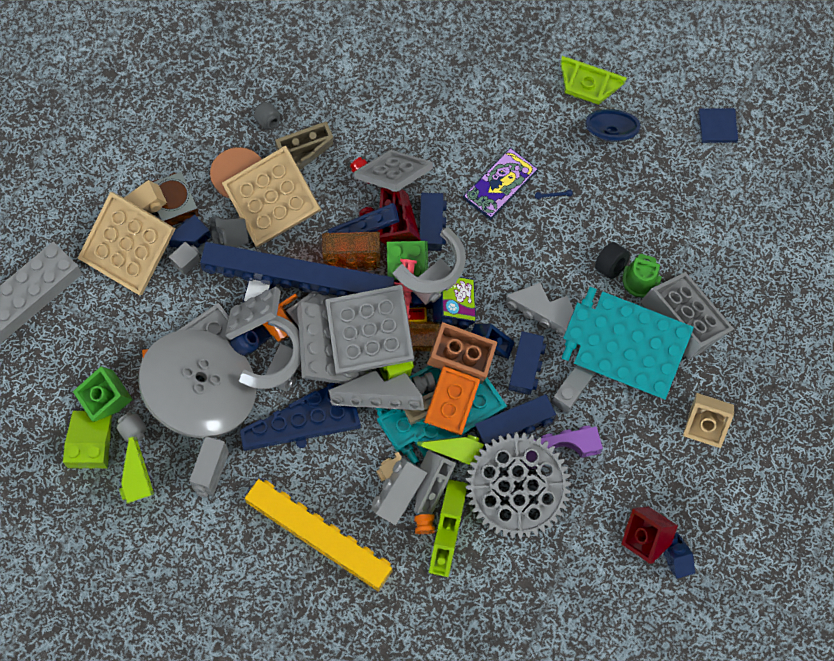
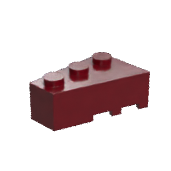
M382 187L379 208L394 203L400 222L378 230L377 238L385 245H387V242L421 241L408 194L403 189L394 192Z

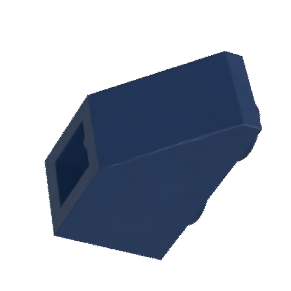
M194 215L191 218H187L180 227L175 229L168 245L179 248L186 242L189 246L194 245L198 248L211 238L209 229Z
M676 532L672 544L664 551V555L670 571L678 579L695 574V565L692 551L679 533Z

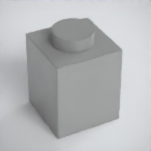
M186 242L169 256L171 264L183 275L201 261L198 249L194 245L189 246Z

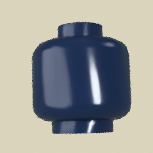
M249 330L231 339L230 345L238 354L246 357L259 347V339L255 332Z

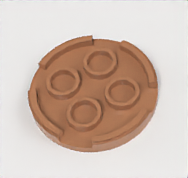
M231 148L220 153L213 161L210 169L213 186L221 195L230 198L222 183L262 159L254 151L246 148Z

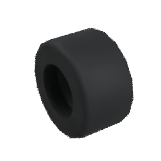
M611 242L598 255L595 268L607 278L614 279L624 270L629 261L630 253L618 243Z

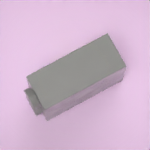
M205 436L189 480L193 490L196 491V495L200 497L214 496L229 454L224 441Z

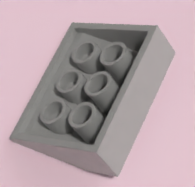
M686 272L653 287L640 301L649 310L694 327L684 352L688 360L699 355L734 330Z

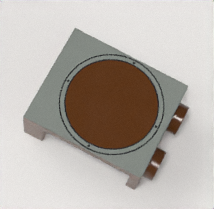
M182 171L172 173L163 179L152 181L159 185L167 201L158 211L162 221L174 226L194 215L196 217L199 216L198 209Z

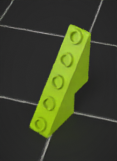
M448 480L429 573L449 577L467 491L465 486L468 483Z

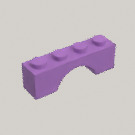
M588 425L573 432L571 430H564L559 435L546 434L541 436L540 444L548 441L547 448L551 446L555 448L568 447L576 451L581 458L600 454L603 449L597 426L590 427ZM535 451L527 452V461L532 462L536 459ZM522 461V463L527 467V469L536 468V466H528L526 463Z

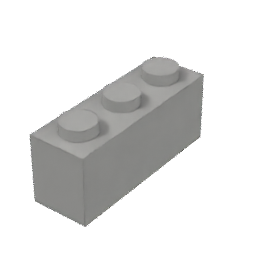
M402 457L394 465L390 478H387L383 483V490L380 495L374 498L371 510L378 516L396 525L427 472Z

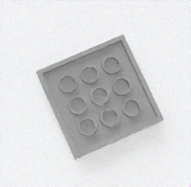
M402 285L325 300L337 376L415 361Z
M306 302L297 304L303 379L345 384L372 372L369 369L337 376L326 306Z

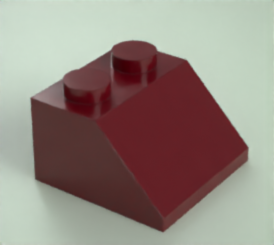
M649 506L633 508L621 544L649 564H653L672 544L678 525Z

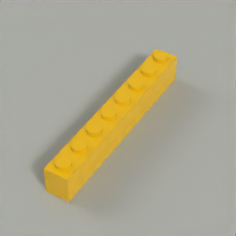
M257 480L244 498L248 505L378 592L392 573L389 561L382 557L378 559L373 555L374 552L366 546L360 547L356 544L357 540L349 535L345 537L340 533L341 530L333 524L327 525L323 522L324 519L316 513L312 515L306 511L308 508L300 502L294 503L290 500L291 497L283 491L279 493L269 481Z

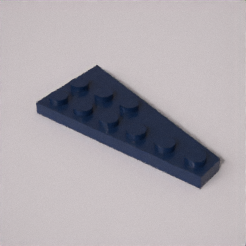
M331 382L327 384V387L314 391L289 404V407L281 411L277 410L268 418L260 419L241 429L240 435L243 451L360 429L361 424L357 408L353 406L332 405L329 390L342 384Z

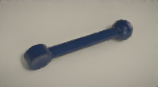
M569 189L566 192L546 194L537 192L535 198L539 200L543 197L563 195L570 197L573 195V191Z

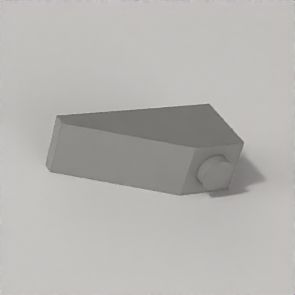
M577 365L553 397L552 404L568 414L596 372Z
M431 450L427 451L420 466L427 474L417 489L415 512L419 514L433 513L456 465L455 462Z

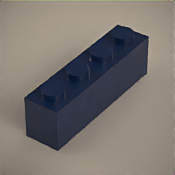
M545 394L475 424L474 431L480 443L484 444L483 449L485 450V443L492 446L491 439L499 442L500 435L505 440L507 433L513 438L515 432L518 435L522 433L529 435L535 432V428L543 426V428L550 426L554 423L553 420H555L556 413Z

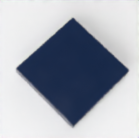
M699 108L701 143L738 142L735 108Z

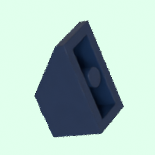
M491 323L474 324L471 333L496 341L497 346L494 354L509 359L515 342Z

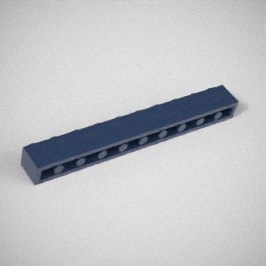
M205 242L200 262L201 269L209 274L220 273L230 278L236 276L246 281L257 280L266 285L273 283L283 288L294 287L299 288L303 292L315 291L320 295L331 294L337 297L392 287L394 284V277Z

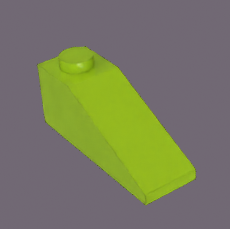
M468 435L467 438L460 436L418 441L417 446L470 465V462H477L474 455L480 456L479 449H482L484 444L478 442L479 438Z

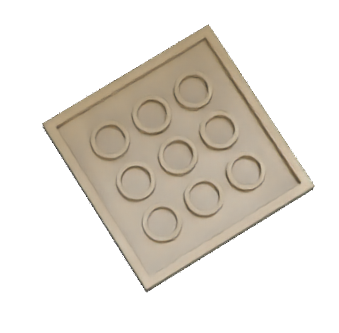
M287 146L282 147L222 183L240 218L245 219L247 231L257 248L322 211Z
M110 192L78 259L136 294L143 295L176 228L118 194Z

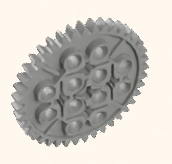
M517 432L514 433L513 438L507 433L505 440L500 435L499 442L491 439L492 446L485 443L487 450L479 449L481 456L474 455L477 462H470L474 469L467 470L472 475L466 478L471 484L465 486L466 489L471 490L466 496L473 498L468 502L469 505L475 504L472 512L479 511L476 518L480 519L483 517V525L489 522V530L496 527V534L503 530V537L508 532H510L511 538H514L515 533H517L520 539H522L523 533L530 538L531 531L537 536V529L545 532L544 525L551 528V520L558 522L555 515L562 516L560 508H567L563 501L570 500L565 496V494L571 493L570 490L566 489V486L571 485V482L565 480L570 477V474L564 473L568 466H561L565 460L557 459L560 452L552 453L555 448L554 446L547 448L548 441L540 444L541 437L534 441L533 434L528 439H526V433H522L521 438H519ZM535 451L536 459L532 462L527 461V452ZM500 452L508 454V460L504 463H500L497 459ZM520 459L528 466H536V474L540 476L544 480V482H542L536 475H528L527 473L529 472V470L520 461ZM548 464L551 467L550 474L542 475L541 467ZM517 465L523 468V473L518 477L512 474L513 467ZM489 466L493 467L495 471L494 475L490 478L485 477L483 473L484 469ZM508 466V475H502L500 477V471L498 469L500 467L505 468ZM531 479H535L538 483L535 490L527 488V483ZM503 480L509 482V488L506 491H501L498 487L499 483ZM515 481H522L521 486L523 488L521 490L518 488L514 490L515 485L513 483ZM492 489L496 490L501 496L506 497L508 495L509 503L517 511H514L508 504L503 503L501 505L500 497ZM545 493L552 495V501L548 504L542 502V496ZM517 494L524 496V502L520 505H516L513 502V498ZM530 494L532 496L537 494V503L532 502L529 504L530 499L528 496ZM489 495H493L496 498V502L492 506L485 504V498ZM537 508L539 515L534 519L529 518V510ZM503 509H508L511 513L510 517L506 520L500 518V512Z

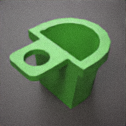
M640 254L629 266H625L622 280L624 288L629 294L644 298L653 287L660 285L662 276H659L660 264L656 263L654 257Z

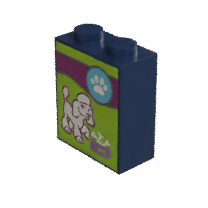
M459 277L453 287L448 291L443 290L441 292L442 295L433 303V322L439 324L443 322L460 329H467L476 322L474 279Z

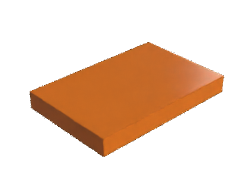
M443 366L424 423L461 436L480 379Z

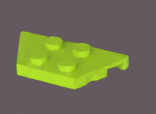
M565 56L561 57L566 94L599 105L626 82L627 78Z

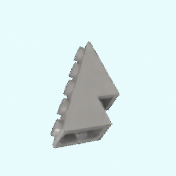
M541 283L508 294L506 298L507 307L523 312L526 318H534L539 321L542 327L552 328L560 337H564L574 312L567 296L549 302Z
M375 370L329 390L331 404L335 406L424 410L423 397L406 373L384 382Z

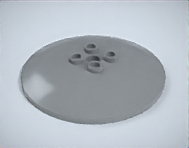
M181 330L163 336L148 349L139 368V390L148 410L164 426L185 436L194 438H205L207 436L213 438L231 432L247 418L256 398V388L239 382L243 369L253 373L246 357L238 354L231 347L229 341L210 332ZM196 376H203L205 378V382H199L196 379Z

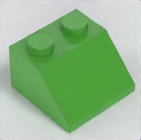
M102 366L73 391L93 422L118 413L133 400L114 370Z

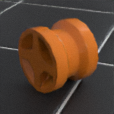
M421 514L414 517L417 523L415 528L416 534L435 533V527L433 526L434 515Z

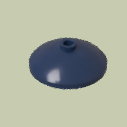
M601 109L587 116L586 128L591 134L602 140L620 142L636 136L640 131V122L628 112L616 109Z

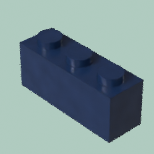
M421 193L420 239L421 241H428V251H442V245H446V240L440 235L442 229L446 228V217H443V211L447 210V200H443V193Z
M521 332L508 390L531 395L532 390L537 389L539 379H536L535 376L536 372L541 371L543 361H539L540 354L544 355L546 343H543L544 336Z

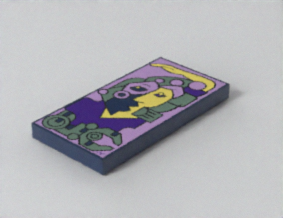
M510 147L463 195V199L489 220H492L538 172V168Z

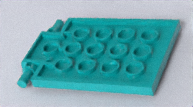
M589 287L585 299H582L581 304L577 302L563 339L566 340V347L561 359L569 361L573 349H576L578 344L580 349L574 364L665 400L694 327L603 291L596 309H593L594 302L592 301L597 289Z
M428 365L409 378L412 381V377H423L425 373L431 372L435 384H437L441 369ZM487 377L482 384L479 383L461 436L473 430L475 424L507 409V405ZM426 391L422 396L427 395L431 392ZM376 408L378 411L377 415L379 416L377 422L396 451H401L414 465L420 461L413 452L414 448L411 444L415 443L417 446L418 441L460 437V435L424 423V419L410 425L403 409H392L389 411L387 408ZM417 446L422 456L425 458L428 449Z

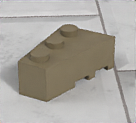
M327 121L275 139L276 150L287 146L300 170L333 145V135Z

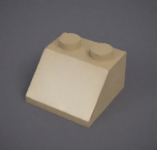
M696 393L683 436L721 448L734 416V405Z

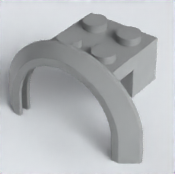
M449 227L442 230L440 235L454 252L455 263L452 269L442 259H439L419 277L413 275L403 264L392 273L405 287L412 290L425 305L430 301L434 303L442 295L441 292L443 290L448 291L452 288L465 267L466 254L464 246Z
M277 315L276 318L268 321V324L284 331L290 337L293 348L280 344L265 375H257L243 369L239 382L256 389L276 387L287 392L288 388H292L296 381L295 374L297 370H301L299 331L292 322Z

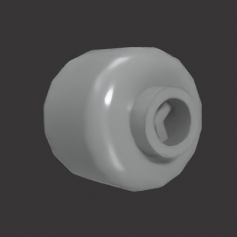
M127 413L118 420L117 431L126 442H128L130 437H137L138 442L145 437L144 433L147 427L138 414Z

